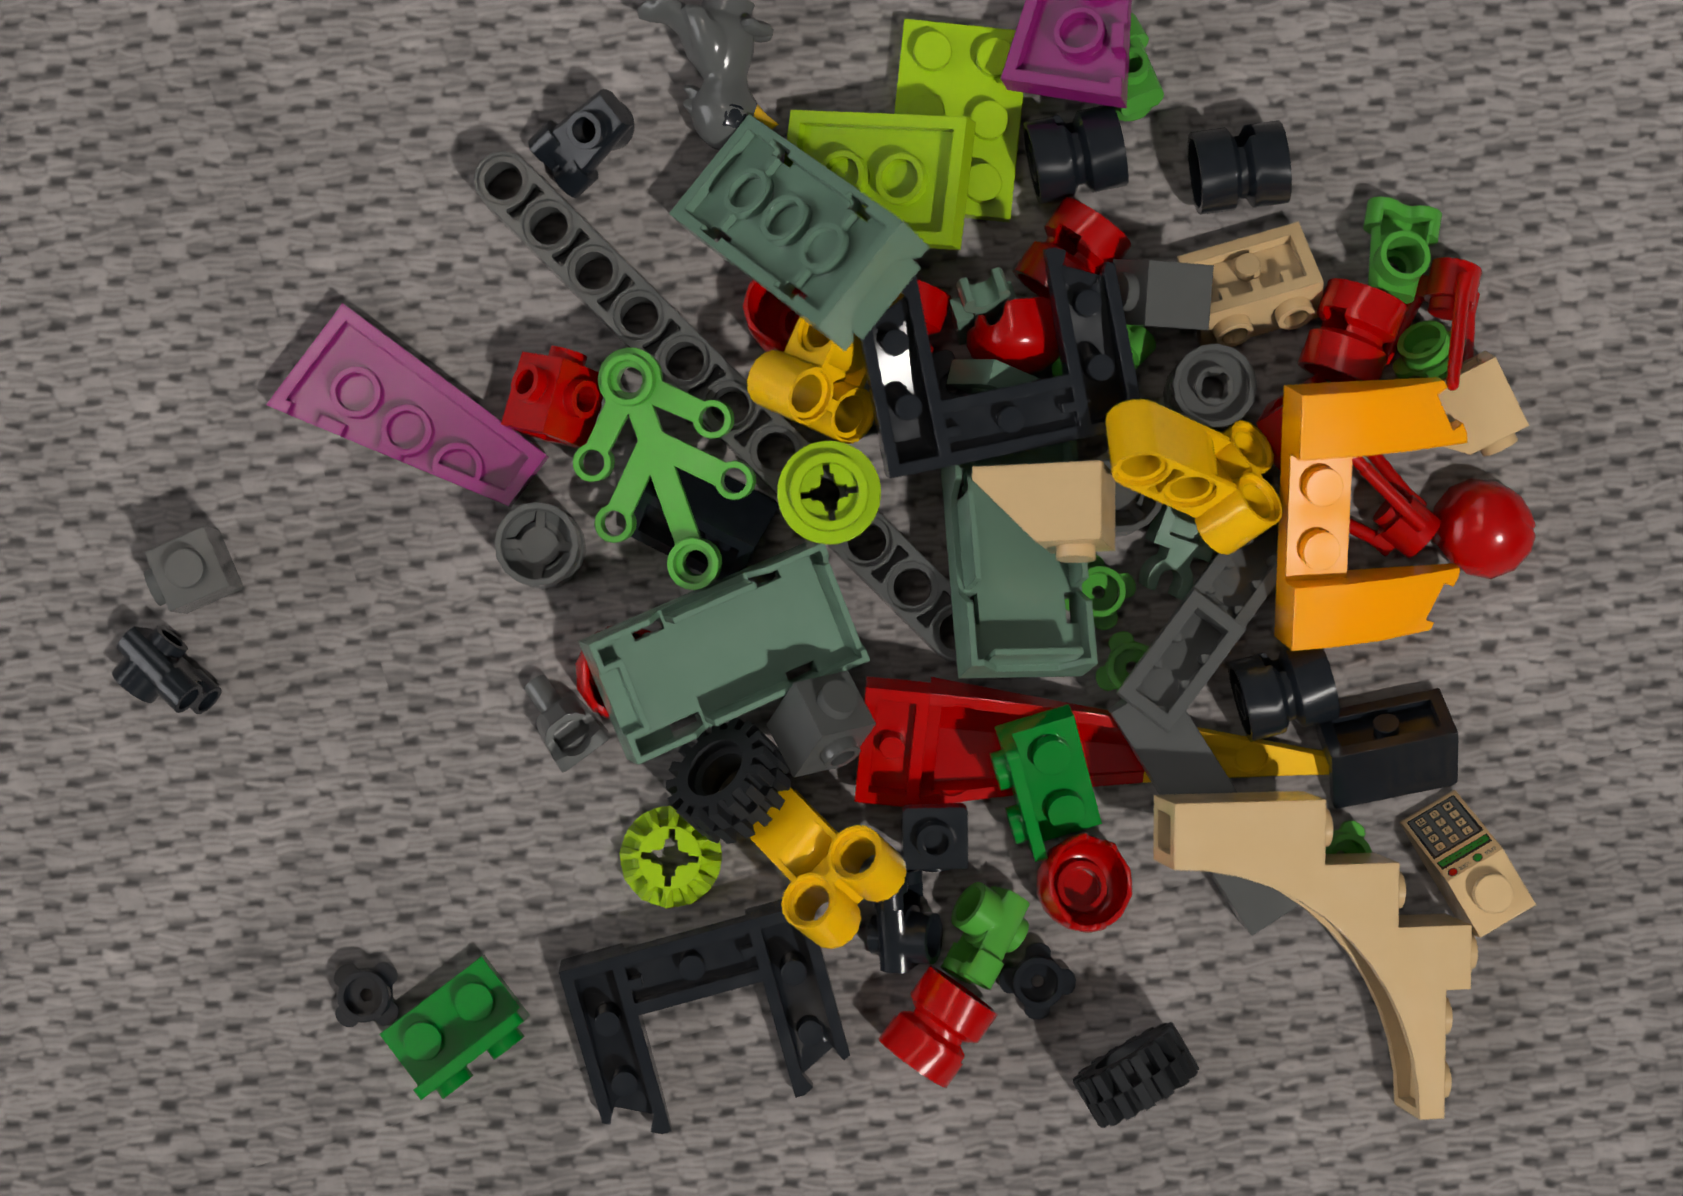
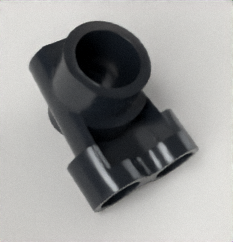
M601 89L560 123L548 121L529 139L528 145L532 153L551 169L558 186L567 195L578 198L598 179L599 176L596 168L611 151L621 149L630 142L634 134V118L629 108L620 102L611 91Z
M134 626L120 639L117 649L124 657L112 671V676L122 688L134 697L146 703H153L160 696L175 712L181 713L190 708L195 714L204 713L219 699L222 692L221 688L201 669H195L182 657L188 648L170 630L162 626H156L154 630Z
M906 870L904 884L898 893L888 900L873 902V908L876 909L877 915H873L869 921L867 945L871 953L879 954L880 971L908 973L920 963H936L940 955L943 938L940 916L937 913L920 912V897L923 896V872L921 870Z

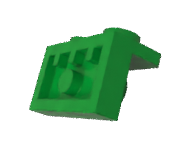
M1069 704L995 726L1001 750L990 753L1000 790L1012 788L1016 804L1005 807V812L1015 844L1027 841L1035 862L1048 859L1043 841L1102 824L1076 721Z
M483 955L379 1035L418 1085L413 1091L420 1100L434 1090L444 1099L473 1076L467 1065L487 1050L493 1060H495L525 1037L518 1026L530 1014L487 957Z

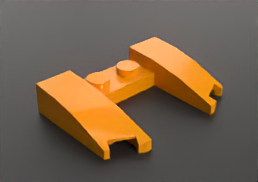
M1430 377L1284 385L1280 472L1282 517L1278 523L1274 636L1290 650L1321 649L1382 641L1429 631L1434 625V622L1427 617L1444 584L1454 587L1459 577L1460 567L1454 563L1347 570L1352 457L1408 452L1467 443V431L1464 424L1458 420L1450 423L1438 395L1447 388L1443 379Z

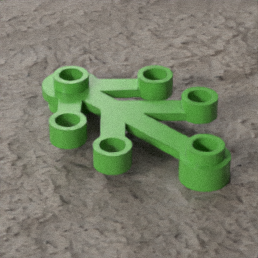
M633 347L618 349L607 356L599 369L598 386L606 402L587 444L581 446L574 454V471L582 480L588 482L602 481L609 477L615 467V458L611 449L629 416L638 441L609 504L601 508L595 517V530L600 538L610 543H617L630 538L637 525L634 512L651 477L675 543L667 559L668 573L671 579L684 589H702L712 584L718 578L722 569V557L719 549L713 542L701 538L677 468L715 485L719 494L730 500L745 498L754 490L756 485L755 472L749 464L743 461L726 462L663 432L655 409L656 406L692 421L696 431L701 436L715 439L724 437L733 428L734 413L727 403L721 400L704 401L664 382L662 369L658 361L645 350ZM630 367L639 370L643 379L641 387L633 393L625 390L621 383L623 372ZM712 406L719 408L725 418L724 425L716 432L708 430L703 424V414ZM591 450L598 451L604 458V467L597 475L590 474L585 469L583 463L585 455ZM731 468L740 469L746 476V485L738 493L730 491L724 482L725 474ZM611 511H618L625 517L626 527L620 535L611 534L605 526V519ZM693 550L701 551L707 557L708 567L703 574L692 573L686 565V558Z

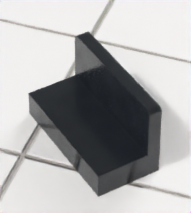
M677 468L701 538L713 542L721 553L722 569L716 580L747 568L760 539L778 509V502L756 490H753L747 497L742 499H727L719 494L715 485ZM725 475L724 482L730 491L738 493L744 489V484ZM650 477L634 512L637 525L631 537L668 556L675 543ZM693 550L686 558V565L704 573L708 567V560L704 553Z
M1440 688L1340 708V717L1338 719L1315 725L1318 739L1329 765L1330 798L1336 809L1452 786L1458 781V730Z

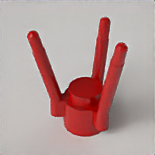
M1451 257L1436 258L1432 261L1429 276L1422 275L1419 279L1414 301L1406 304L1407 310L1395 341L1386 343L1383 348L1384 352L1388 355L1386 365L1391 362L1397 350L1400 336L1410 327L1422 302L1426 301L1429 303L1428 313L1430 315L1452 321L1446 385L1450 391L1458 389L1462 363L1474 357L1475 315L1480 296L1478 289L1482 275L1481 267L1470 261Z
M1383 454L1366 456L1370 462H1367L1363 456L1352 457V465L1385 501L1373 516V521L1380 526L1377 531L1350 518L1349 534L1368 542L1385 557L1395 548L1406 558L1416 555L1436 534L1441 525V519L1426 507L1427 502L1407 485Z

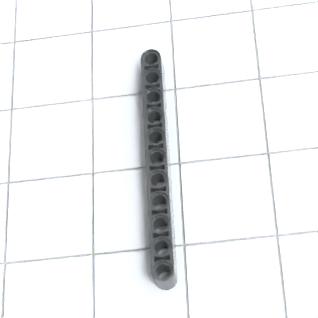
M499 151L483 158L476 168L474 184L477 193L488 209L627 347L639 348L650 353L658 361L662 369L664 382L704 401L718 400L722 395L731 392L741 394L747 399L749 411L745 419L738 424H734L731 431L719 439L741 461L749 464L755 474L777 495L778 481L783 469L771 470L763 466L758 458L759 448L763 442L773 437H781L788 440L794 447L795 453L810 443L780 414L759 406L751 400L747 391V381L521 157L511 152ZM511 171L522 176L521 189L514 197L502 200L491 195L492 182L499 174ZM555 215L567 220V233L559 242L547 245L536 240V227L544 218ZM604 260L613 267V274L609 283L603 288L596 290L587 289L582 286L579 278L583 267L590 261ZM639 304L651 305L658 311L659 315L653 330L646 334L637 335L625 329L624 320L629 309ZM680 349H695L704 358L703 368L700 373L694 378L687 380L677 379L671 375L669 362L673 354ZM714 406L704 412L703 423L712 432H716L724 424L715 418ZM823 466L824 476L821 477V481L829 482L835 486L840 494V498L848 497V493L858 492L855 488L847 489L846 486H836L833 476H830L829 466ZM835 510L829 514V521L835 520ZM877 512L874 520L869 525L879 530L885 540V549L876 559L869 561L858 559L849 550L848 541L837 545L826 544L937 655L945 660L957 662L956 651L945 647L939 635L940 625L944 619L953 615L950 582L879 512ZM904 571H919L929 581V597L921 605H905L896 597L893 588L894 581Z

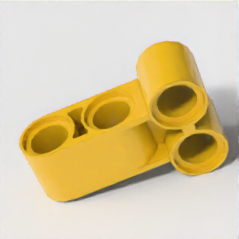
M901 293L890 305V307L894 305L897 301H899L901 298H903V295ZM799 317L785 351L771 350L765 352L756 359L750 368L747 378V391L751 400L759 406L794 420L802 426L839 442L851 444L859 441L867 434L874 421L870 394L864 389L867 377L860 338L853 333L854 341L844 351Z
M1148 400L1125 401L1114 406L1107 413L1105 423L1111 472L1114 480L1126 488L1194 517L1197 530L1202 539L1219 554L1229 555L1234 553L1280 521L1282 517L1280 498L1274 488L1262 477V474L1272 467L1274 454L1264 434L1250 422L1237 421L1220 433Z
M790 787L788 791H779L778 794L785 800L780 810L771 806L767 814L773 820L766 827L757 821L753 824L755 835L749 838L791 881L784 891L781 902L782 912L786 920L822 948L834 949L842 947L853 939L859 929L861 914L858 904L863 899L880 902L888 900L898 893L904 884L907 873L905 861L896 849L868 826L855 825L847 827L838 833L796 789L794 790ZM875 855L871 866L864 872L859 873L863 862L870 856ZM829 902L828 909L824 915L814 920L815 913L819 907Z

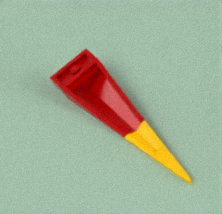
M870 676L866 678L864 702L876 725L860 746L854 802L904 807L906 804L958 803L1013 796L1012 788L1000 790L992 765L990 753L1001 750L995 726L1069 704L1074 714L1092 787L1151 782L1108 710L931 677V682ZM1197 727L1228 778L1329 775V765L1324 752L1321 750L1263 739L1250 742L1247 736Z

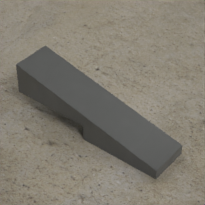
M1278 523L1232 554L1224 555L1216 552L1115 693L1165 732H1171L1245 632L1247 623L1276 586Z
M1123 699L1108 708L1109 713L1159 795L1238 793L1187 711H1185L1171 732L1167 733ZM1209 872L1237 920L1252 936L1299 906L1269 886L1237 876Z

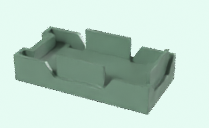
M748 114L669 213L698 240L731 265H735L844 351L854 341L853 333L861 340L865 338L920 270L921 267L912 259L921 258L929 248L904 221L750 114ZM784 153L794 162L791 167H788L779 160ZM722 231L732 240L728 243L721 238L717 243L715 239ZM795 287L807 295L805 300L791 293Z
M1076 440L940 468L958 678L1083 676L1098 664L1092 600L1082 592V583L1089 578L1088 563L1057 561L1056 553H1050L1032 539L972 480V467L1078 462ZM963 473L964 486L962 487V494L964 495L960 500H957ZM968 596H974L975 609L973 608V601ZM1065 599H1069L1071 623H1067Z
M810 541L578 641L627 760L637 765L697 739L709 727L718 726L785 696L794 682L848 671L871 661L866 648L859 639L829 563V554L825 544ZM773 571L777 575L776 578L767 582H761L758 586L755 582L748 581L747 579ZM655 620L660 622L662 628L651 633L642 634V637L634 640L633 632L651 625ZM811 661L809 664L811 670L792 679H787L786 672ZM697 713L695 715L696 722L672 732L669 724Z

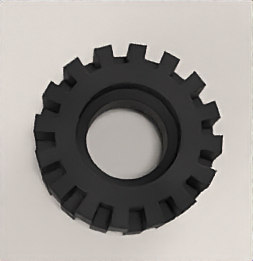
M734 718L729 720L728 726L725 723L712 726V733L710 734L704 730L696 739L698 742L692 748L684 744L678 752L685 758L682 762L672 761L669 772L676 778L666 780V790L671 794L667 798L670 805L702 836L715 843H719L720 839L726 844L736 843L738 832L745 839L755 835L753 824L757 821L766 827L773 820L767 814L771 806L780 810L785 802L778 792L788 791L791 785V780L785 775L790 770L779 748L753 723L748 720L744 723L740 718ZM739 770L734 779L724 789L719 791L724 781L732 773Z
M1165 1022L1156 1028L1151 1027L1137 1037L1136 1035L1131 1037L1124 1044L1109 1050V1053L1090 1062V1066L1083 1068L1078 1072L1079 1075L1073 1078V1084L1098 1126L1106 1128L1108 1125L1114 1126L1119 1124L1124 1118L1127 1121L1135 1117L1141 1110L1145 1109L1147 1111L1154 1107L1157 1101L1167 1099L1175 1093V1089L1184 1087L1189 1083V1079L1195 1077L1200 1068L1173 1022L1168 1024Z

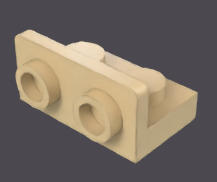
M1299 221L1177 256V262L1214 265L1209 330H1197V339L1200 346L1221 344L1234 347L1244 343L1250 337L1278 329H1297L1318 318L1317 310L1323 296L1324 281Z

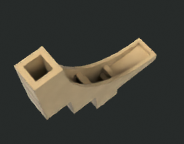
M1304 791L1154 795L1153 860L1173 870L1208 871L1237 876L1269 886L1303 907L1320 922L1347 952L1365 980L1378 1008L1390 1052L1393 1070L1394 1104L1419 1120L1444 1119L1445 1098L1449 1096L1452 1086L1451 1071L1448 1063L1445 1061L1446 1034H1449L1451 1031L1453 1013L1446 993L1447 990L1471 989V970L1475 968L1478 960V946L1476 938L1472 933V925L1445 913L1399 915V909L1404 906L1406 900V884L1404 876L1400 871V863L1377 853L1325 854L1326 847L1331 844L1333 838V820L1330 811L1326 808V799Z

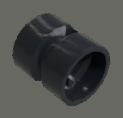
M1102 105L1078 110L1071 123H1065L1059 115L1023 123V137L1034 192L1040 204L1061 200L1066 197H1074L1079 185L1085 184L1093 193L1127 186L1129 172L1125 143L1118 115L1113 106Z
M1279 120L1246 124L1242 127L1238 136H1232L1225 127L1189 133L1187 144L1188 166L1193 201L1199 215L1233 211L1236 209L1240 199H1247L1253 208L1286 204L1290 201L1292 193L1291 159L1286 132Z
M1283 647L1276 660H1271L1265 653H1260L1228 663L1230 685L1238 715L1250 742L1285 733L1290 721L1295 720L1301 727L1306 728L1336 720L1340 717L1336 684L1323 648L1292 651L1288 647Z

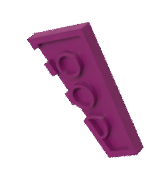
M1025 0L1000 78L1006 89L1127 109L1132 0Z
M343 303L266 404L280 412L508 507L514 505L549 458V456L517 432L501 425L502 421Z

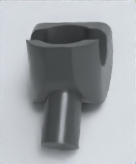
M545 675L535 677L525 686L524 690L541 713L536 719L537 729L562 773L572 768L610 738V734L603 723L578 697L566 696L561 698Z

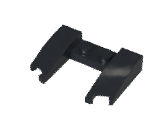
M1056 247L1044 249L1043 255L1062 375L942 400L917 277L914 276L901 292L903 298L887 309L863 340L860 339L885 476L892 479L1106 434V416L1114 406L1125 401L1141 400L1115 264L1107 261L1104 262L1100 275L1064 266L1066 250Z
M782 899L745 909V915L627 948H624L623 943L561 960L559 976L603 1124H611L614 1107L653 1114L652 1133L665 1134L672 1132L667 1105L642 1016L643 1014L763 982L795 1098L807 1094L813 1088V1082L805 1074V1071L831 1048H834L843 1060L850 1056L822 947L814 943L786 920L782 912Z

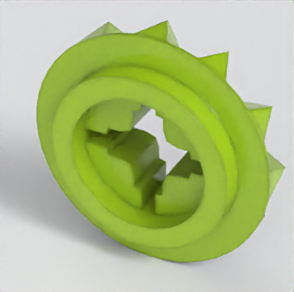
M820 441L803 447L788 460L779 477L777 498L780 511L787 525L797 534L810 542L837 545L860 536L872 523L880 506L881 484L874 465L860 450L843 442ZM823 466H829L830 476H833L836 486H846L847 489L857 488L858 490L857 493H848V497L838 499L837 510L834 512V521H829L828 511H825L822 501H812L811 498L801 499L800 494H809L810 490L820 488L821 477L824 476Z
M672 806L654 808L638 817L628 828L619 852L623 877L631 889L641 900L663 908L689 905L704 896L715 883L722 863L720 841L715 843L702 836ZM670 829H675V840H678V850L688 853L689 856L699 857L698 862L689 861L688 864L678 865L675 875L671 877V885L666 884V874H663V864L654 862L653 858H644L643 852L652 853L653 850L663 849L666 839L670 837Z

